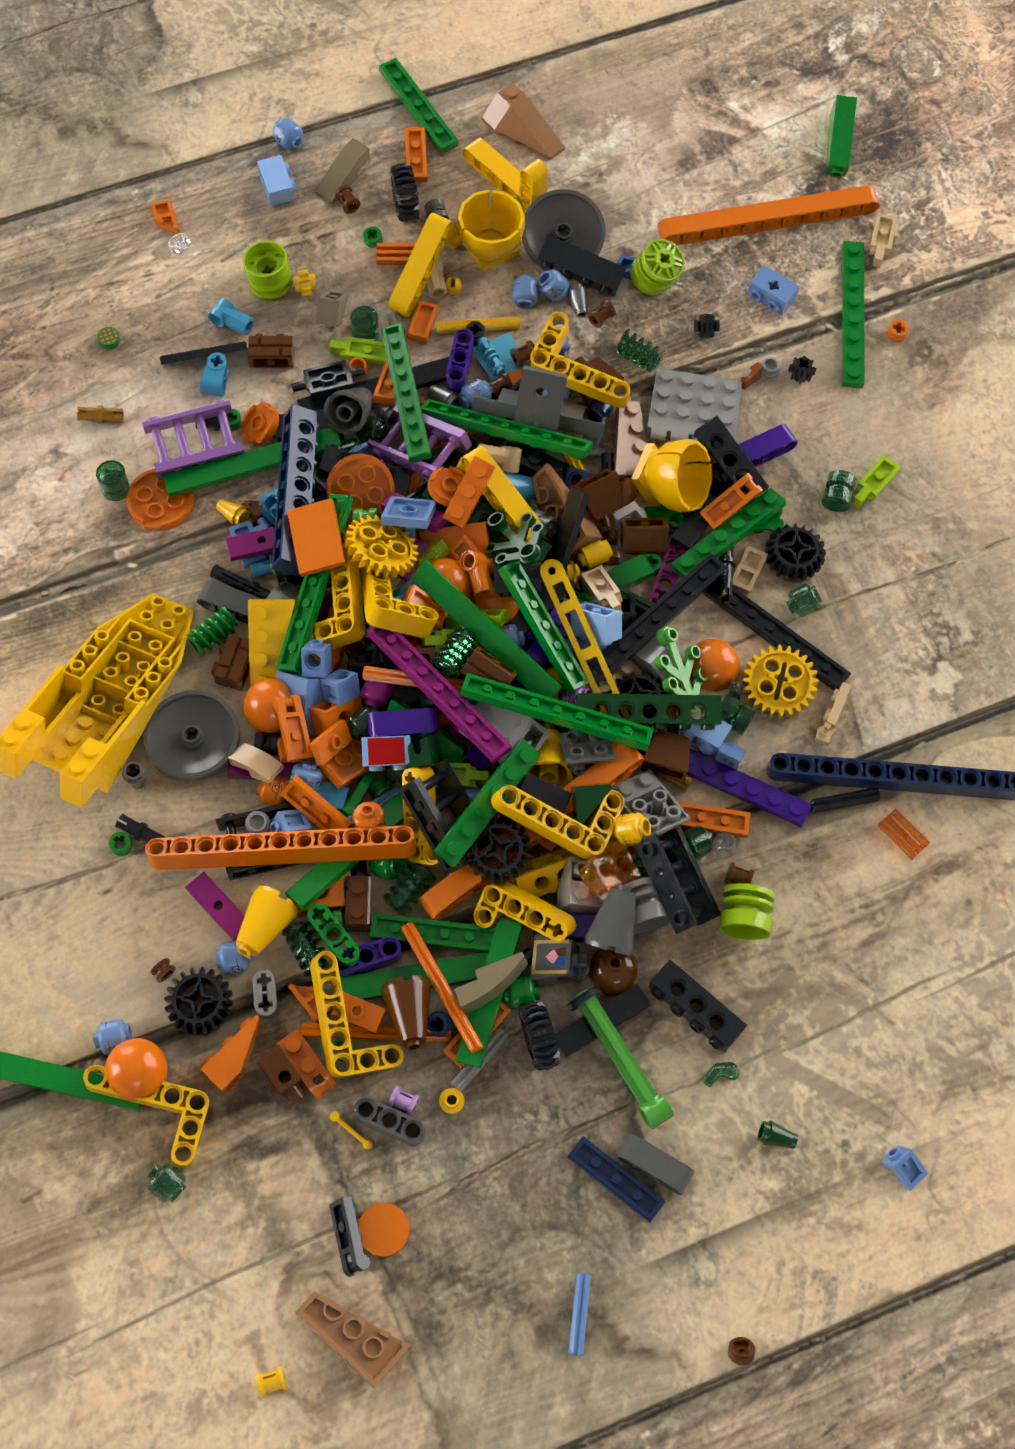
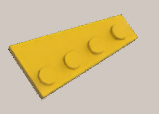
M296 599L248 600L250 687L259 680L277 678L276 673L279 669L276 668L290 624Z

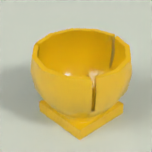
M490 189L473 193L462 202L456 222L462 245L468 250L483 272L519 255L518 246L520 245L526 224L520 203L508 193L493 189L491 208L489 206Z
M683 439L668 442L659 449L654 443H646L631 480L649 506L657 507L660 503L668 510L677 512L694 511L700 509L708 498L712 482V463H687L711 461L706 447L698 440Z

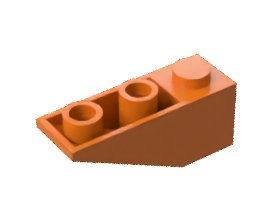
M257 1014L253 1018H247L240 1025L241 1030L234 1037L232 1035L227 1037L221 1044L222 1048L215 1055L213 1053L210 1054L202 1063L203 1067L200 1070L224 1096L244 1076L262 1023Z

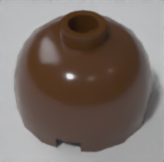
M599 949L591 959L588 975L593 986L599 985L597 989L602 991L601 993L618 996L634 985L638 976V965L633 954L629 956L608 949Z

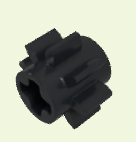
M700 314L699 320H694V332H699V337L701 338L715 337V332L720 331V321L715 320V314Z
M805 356L798 359L795 357L788 369V372L792 373L791 380L794 379L799 384L806 380L810 382L816 372V368L812 367L814 360H810Z

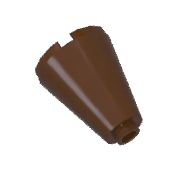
M412 975L411 980L403 981V977L389 980L382 985L381 995L400 1044L406 1047L407 1050L420 1049L427 1038L431 997L430 980L417 975Z

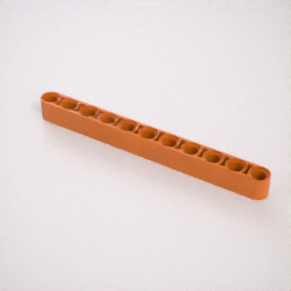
M867 185L665 218L658 223L657 228L661 239L671 241L677 246L871 214L879 209L880 203L874 187Z
M620 744L613 749L614 761L596 762L562 789L571 793V786L602 783L614 786L638 768L645 758L636 748ZM572 796L564 812L570 818L573 817ZM517 823V829L523 827L525 829L523 835L530 836L528 843L532 844L533 847L545 839V837ZM506 834L498 837V839L503 841L508 839L514 840L513 837ZM495 842L494 844L497 848L495 850L501 856V859L504 860L503 851ZM490 844L480 851V855L484 854L483 851L488 849ZM519 847L510 854L508 858L510 865L517 858ZM498 862L484 863L493 869L503 868ZM467 864L464 868L452 872L420 897L419 902L433 920H438L489 882L490 877L485 882L482 881V873L476 876L473 872L476 867L470 868Z
M409 826L166 837L152 839L145 846L150 865L155 870L396 859L411 857L417 849L414 831Z

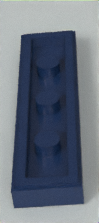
M584 1136L567 1156L569 1160L648 1223L653 1220L666 1202Z

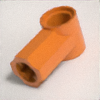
M470 550L464 551L459 562L461 568L468 572L474 597L482 598L494 593V587L488 571L490 567L489 556L485 553Z

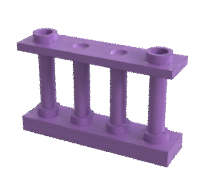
M218 400L209 406L162 418L151 417L146 422H142L145 434L152 433L160 459L158 463L154 464L158 480L163 479V475L244 452L242 442L237 443L234 441L226 414L232 412L230 400ZM218 417L225 440L224 446L212 447L204 419ZM196 422L203 445L202 452L195 454L190 452L183 428L184 424ZM174 427L182 455L171 460V458H168L161 430Z
M397 405L393 408L397 423L382 442L378 443L371 439L367 441L372 456L394 465L403 466L408 471L422 476L427 481L431 473L443 465L454 449L460 448L468 451L472 446L465 430L422 413L426 433L430 436L428 439L430 451L437 442L443 441L447 445L431 465L423 462V460L410 463L408 455H406L405 441L398 450L389 447L402 431Z

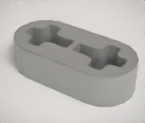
M262 969L253 976L254 1007L259 1017L268 1019L273 1017L278 1010L277 987L274 974L269 970ZM263 976L271 980V982L267 983V991H263L262 985L258 983L262 981ZM263 997H267L269 1004L273 1005L269 1007L268 1012H264L263 1008H259V1006L264 1004Z

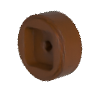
M736 1337L730 1341L728 1357L732 1362L738 1365H748L754 1360L755 1345L751 1340L745 1337Z

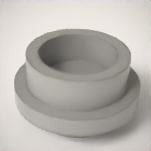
M767 357L761 361L760 364L763 366L761 375L766 378H774L779 375L781 366L776 358Z
M254 811L247 816L245 826L249 833H264L270 827V820L264 812Z

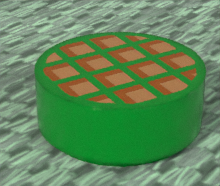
M113 327L102 328L97 334L98 342L104 349H113L120 343L119 333Z

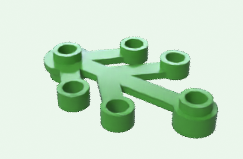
M669 626L659 629L657 640L661 646H668L674 666L671 665L670 658L666 654L655 658L657 669L663 670L671 676L663 680L664 690L671 692L673 695H699L702 681L708 679L701 676L700 671L702 667L693 671L694 680L692 686L689 679L695 659L701 656L700 648L697 645L687 647L683 665L676 645V640L678 639L677 630ZM678 682L681 683L682 689L678 687ZM692 707L690 714H696L700 709Z

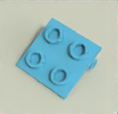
M509 332L490 341L485 337H480L477 340V347L473 348V354L491 382L497 379L503 372L507 374L523 369L524 365H530L528 361L523 362L518 367L514 364L510 355V349H517L519 347Z

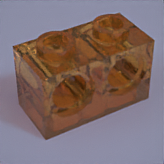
M612 850L603 855L602 858L598 855L588 859L585 862L586 866L579 871L592 898L608 893L611 887L617 888V884L624 885L641 876L628 850L621 852Z

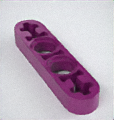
M672 542L668 546L648 599L653 604L657 602L659 595L663 596L670 590L660 588L659 583L661 581H668L672 588L679 579V575L675 571L669 570L666 564L675 561L687 551L681 548L679 556H676L677 545Z

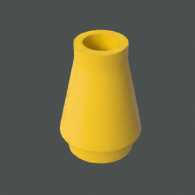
M220 499L216 505V510L233 526L246 522L250 518V512L243 505L229 502L225 499Z

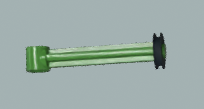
M599 985L585 989L577 994L567 1006L572 1005L573 1009L571 1011L578 1008L581 1010L639 1102L640 1107L638 1109L649 1128L653 1130L673 1117V1110L662 1094L657 1095L596 997L602 992H598L596 989Z

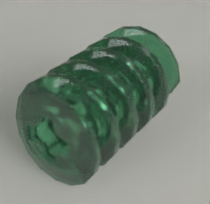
M627 329L618 342L617 354L619 356L624 355L626 360L632 359L633 364L639 363V367L642 369L646 367L648 373L653 372L661 363L665 350L659 354L658 345L652 350L651 341L643 345L645 338L642 337L637 341V333L630 337V329Z
M463 626L456 627L432 659L434 668L448 678H456L463 665L466 664L477 648L475 633Z
M410 863L408 865L409 871L405 870L402 872L403 879L398 878L396 880L397 886H391L389 888L390 893L383 895L384 901L401 915H404L403 909L411 912L412 908L408 904L409 902L418 903L415 895L422 896L424 894L420 889L421 887L430 889V885L427 882L428 879L433 882L436 881L435 876L430 870L420 863Z
M309 921L305 923L296 922L282 931V935L286 936V943L291 945V952L296 953L294 957L296 961L300 962V969L305 970V977L311 976V960L317 954L326 950L325 946L316 947L321 942V939H312L317 932L315 930H307L311 926ZM319 958L318 965L321 969L325 968L327 960Z

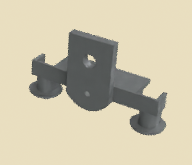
M524 365L519 391L503 388L498 400L480 397L481 390H477L474 396L473 411L513 419L516 422L558 432L559 429L582 434V439L593 441L592 450L587 455L588 457L600 456L606 450L605 446L600 443V438L602 439L607 417H603L602 423L585 420L583 416L586 406L563 401L568 374ZM544 388L548 395L544 397L539 396L536 389Z

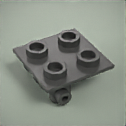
M580 731L558 733L567 766L570 765L571 772L577 776L583 774L585 764L615 760L610 741Z

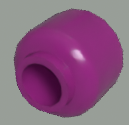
M365 680L360 696L366 700V706L378 710L379 706L386 707L389 704L395 686L390 683Z

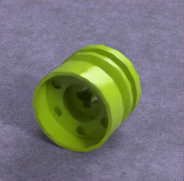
M655 239L648 243L631 264V280L642 293L650 296L660 295L683 272L685 265L684 256L679 247L673 242L666 239Z
M259 241L245 251L243 266L249 287L254 295L262 299L271 300L284 296L291 289L293 275L287 252L282 245L274 241Z
M737 883L725 886L723 889L724 898L722 906L726 910L722 911L720 915L719 930L721 933L745 940L769 938L773 919L768 914L774 910V905L772 904L775 900L774 892L766 887L754 884Z

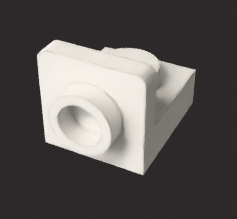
M633 501L613 513L615 524L611 527L614 530H618L621 527V518H647V514L642 507H639Z

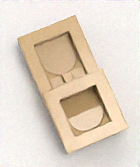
M747 545L733 575V586L751 593L768 553Z
M242 743L228 757L231 765L248 770L251 778L270 783L284 768L282 763L269 754L246 743Z

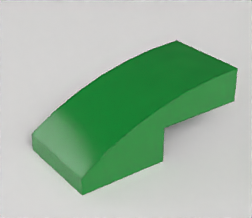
M644 554L607 571L615 585H620L624 588L632 584L637 586L655 574Z

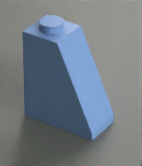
M277 670V678L286 683L291 694H298L300 696L309 738L311 735H316L313 731L309 708L324 701L320 681L322 678L302 676V670L300 674Z

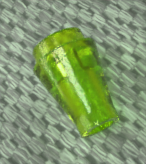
M441 538L437 541L433 540L421 556L417 558L416 562L420 566L424 560L432 563L439 559L448 558L451 550Z

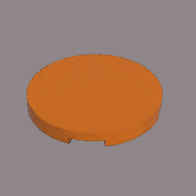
M353 454L335 464L329 473L326 490L328 499L330 494L351 496L354 500L350 514H353V510L356 508H362L363 510L378 508L381 515L383 511H381L380 504L395 492V484L390 470L381 460L367 454Z
M155 469L145 471L132 481L126 498L127 508L133 520L140 526L155 531L172 529L182 524L191 514L195 502L193 491L169 498L164 479L158 480Z

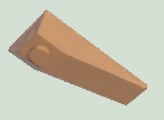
M514 83L496 94L482 116V121L499 135L504 134L510 137L511 141L515 143L520 142L528 146L530 151L548 160L565 150V146L529 98Z
M546 464L532 477L537 503L541 505L543 512L560 522L570 490L551 465ZM586 510L570 559L580 554V548L603 538ZM555 536L549 540L545 539V541L552 545Z

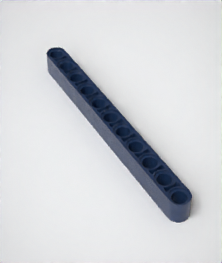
M791 753L774 754L766 769L769 778L782 782L868 789L876 787L880 790L1015 800V788L1011 784H1015V772ZM774 764L782 765L784 770L776 769ZM797 766H804L807 772L800 771ZM821 768L829 769L831 774L824 773ZM845 770H851L855 776L848 775ZM869 772H875L878 778L870 776ZM893 773L900 775L902 780L894 778ZM916 775L922 776L925 782L918 780ZM940 777L947 779L949 784L943 783ZM964 779L971 781L972 786L967 785ZM987 781L993 782L996 788L991 787Z

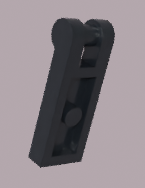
M345 1196L329 1204L343 1272L346 1276L353 1277L369 1268L370 1259L363 1252L362 1236L358 1229L356 1209L353 1205L352 1197Z

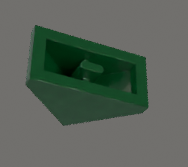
M607 783L571 786L574 820L583 824L613 786Z

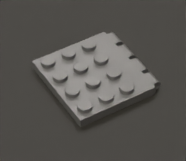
M657 368L646 433H650V439L665 441L666 436H669V442L694 439V432L697 428L718 416L735 439L742 381ZM717 441L711 442L712 444H714L713 448L719 449L722 447V445Z

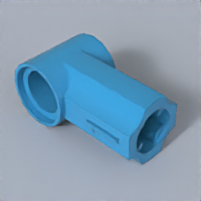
M225 298L219 299L208 313V318L214 325L218 327H224L225 325L242 335H248L254 324V318L235 309V306Z

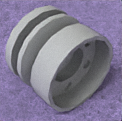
M650 877L640 878L624 884L632 887L631 892L636 894L634 935L651 932L671 923Z

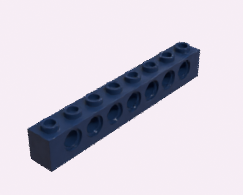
M292 404L283 415L272 569L298 576L299 570L287 511L314 503V498L312 497V490L315 485L313 471L317 463L314 456L318 446L316 433L319 428V422H317L316 411Z

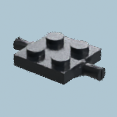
M345 360L303 370L304 381L291 383L293 393L306 389L310 393L312 401L323 400L336 391L353 389V378L366 374L364 366L351 369L346 365Z

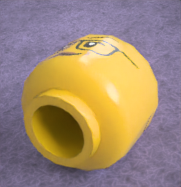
M639 812L623 814L616 819L612 833L621 845L632 846L640 843L643 838L650 835L651 826L649 820Z

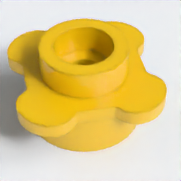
M570 560L566 574L568 579L576 586L577 580L580 578V568L577 564L573 563V560Z

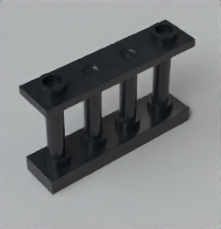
M447 759L431 766L434 775L424 782L419 777L398 788L400 795L433 852L471 803ZM435 785L438 786L444 797L437 803H434L428 793V790ZM449 806L456 819L447 825L440 812ZM489 838L483 843L481 850L491 843ZM434 852L446 875L469 864L466 857L463 856L455 867H451Z
M287 802L239 814L227 813L222 815L221 818H217L216 824L219 831L226 830L227 834H237L236 827L245 826L247 816L254 811L264 812L269 817V820L274 819L278 811L295 810L296 808ZM303 863L226 867V872L229 880H235Z
M680 826L659 836L653 833L643 838L640 843L635 844L676 934L695 925H702L721 915Z

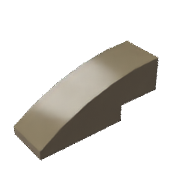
M352 138L326 172L316 190V194L333 204L337 200L335 197L336 190L344 185L350 186L358 178L357 172L370 159L369 147Z
M523 952L475 970L477 980L454 989L460 1007L465 1014L495 999L518 978L528 965Z

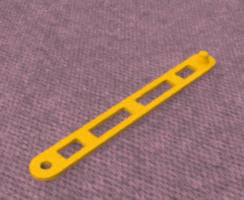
M555 559L546 560L540 568L541 577L593 693H600L586 661L597 657L612 690L611 694H620L563 565ZM549 568H555L556 572L554 575L549 574ZM563 581L570 599L560 603L553 585ZM574 609L591 643V646L582 650L565 615ZM599 705L602 713L607 714L606 708ZM626 706L619 707L623 717L628 718L630 715Z

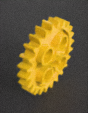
M366 515L365 519L358 517L357 521L353 520L343 538L345 541L344 547L348 548L346 553L353 555L351 561H359V568L365 566L367 567V573L373 570L377 577L380 573H383L385 578H388L389 574L393 578H396L398 574L403 577L405 572L409 573L411 568L414 567L419 554L416 552L418 546L413 544L415 538H408L409 531L403 532V527L381 525V520L377 515L373 519Z
M781 645L778 646L777 651H774L772 646H769L768 653L761 649L759 652L760 657L754 654L752 656L753 662L748 661L746 665L748 669L743 672V676L747 677L742 680V685H746L743 693H750L747 697V702L755 701L753 709L760 706L762 708L761 714L763 715L766 711H769L770 718L773 717L774 713H778L779 719H782L783 713H786L791 718L793 711L800 715L801 707L807 710L808 702L812 703L815 698L812 694H816L818 690L814 687L819 682L818 679L814 678L817 670H810L814 663H805L807 655L800 658L798 656L799 649L791 653V646H788L786 651L782 650ZM782 664H786L787 667L778 700H774ZM773 665L777 668V671L770 672L766 669V666ZM796 671L800 676L793 678L789 675V672ZM767 686L771 689V692L765 693L760 688ZM790 692L794 695V698L787 699L783 693Z

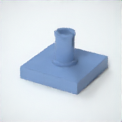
M391 496L381 515V525L403 527V532H410L409 538L416 539V528H428L436 511V501Z

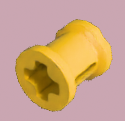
M282 1365L278 1366L277 1370L262 1375L260 1373L255 1374L261 1398H264L267 1393L280 1389L283 1391L288 1390Z

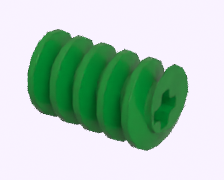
M225 607L219 608V614L213 612L211 614L212 619L205 618V625L199 623L197 624V630L193 628L189 630L190 636L186 635L195 650L203 656L206 655L205 647L211 651L213 650L211 642H215L217 645L221 644L219 636L225 640L228 638L227 630L232 634L235 633L233 626H238V623Z

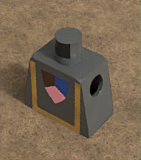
M535 934L531 980L536 985H539V987L575 981L578 978V967H590V953L580 952L579 945L573 940L565 938L562 941H554L544 935Z

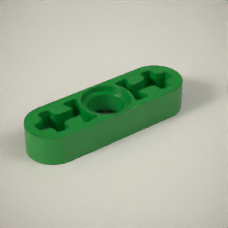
M321 903L312 905L307 912L310 925L343 966L352 967L356 965L360 959V951L356 943L326 905ZM316 911L319 913L325 912L323 914L324 920L327 923L325 927L320 919L314 920V913ZM329 930H339L341 932L340 938L337 941L328 940L326 936ZM343 943L349 952L354 950L352 959L349 957L343 958L344 951L340 947Z

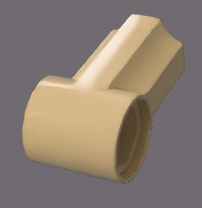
M440 256L426 283L429 297L434 299H440L447 294Z
M478 445V447L482 446L488 451L502 471L510 473L519 472L522 449L511 446Z

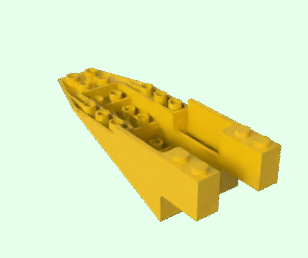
M153 593L98 626L65 666H58L0 735V772L17 779L32 760L60 772V799L80 808L85 806L97 789L108 793L182 663L187 643L186 635H189L194 610Z

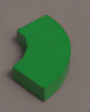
M371 771L367 772L360 781L353 795L341 811L346 818L353 814L354 809L360 805L377 776Z

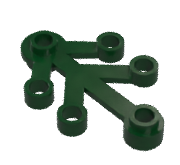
M495 512L488 518L487 523L494 532L502 533L509 540L501 543L491 542L485 547L486 554L490 558H495L499 568L515 561H521L524 565H531L536 563L541 557L542 550L538 544L540 538L546 535L547 529L543 523H536V518L531 512L521 516L518 535L508 526V520L502 512ZM529 528H531L532 536L530 542L525 543ZM519 550V552L511 554L500 553L502 551Z

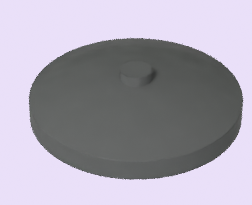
M569 189L549 191L534 200L524 215L526 224L522 235V242L528 256L535 264H537L538 256L547 235L598 256L603 248L606 235L603 215L598 206L589 197L580 192Z
M189 690L169 696L158 704L144 729L143 742L150 761L162 774L179 781H199L219 773L230 763L228 757L239 747L240 727L233 709L221 697L206 691Z

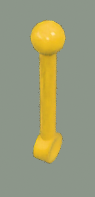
M334 1111L330 1114V1120L334 1123H339L363 1144L364 1149L369 1150L373 1147V1142L368 1139L366 1140L340 1118L338 1112Z

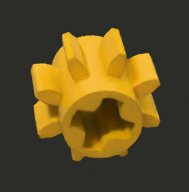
M308 269L298 270L299 276H293L295 292H301L302 297L312 296L311 290H317L315 274H309Z

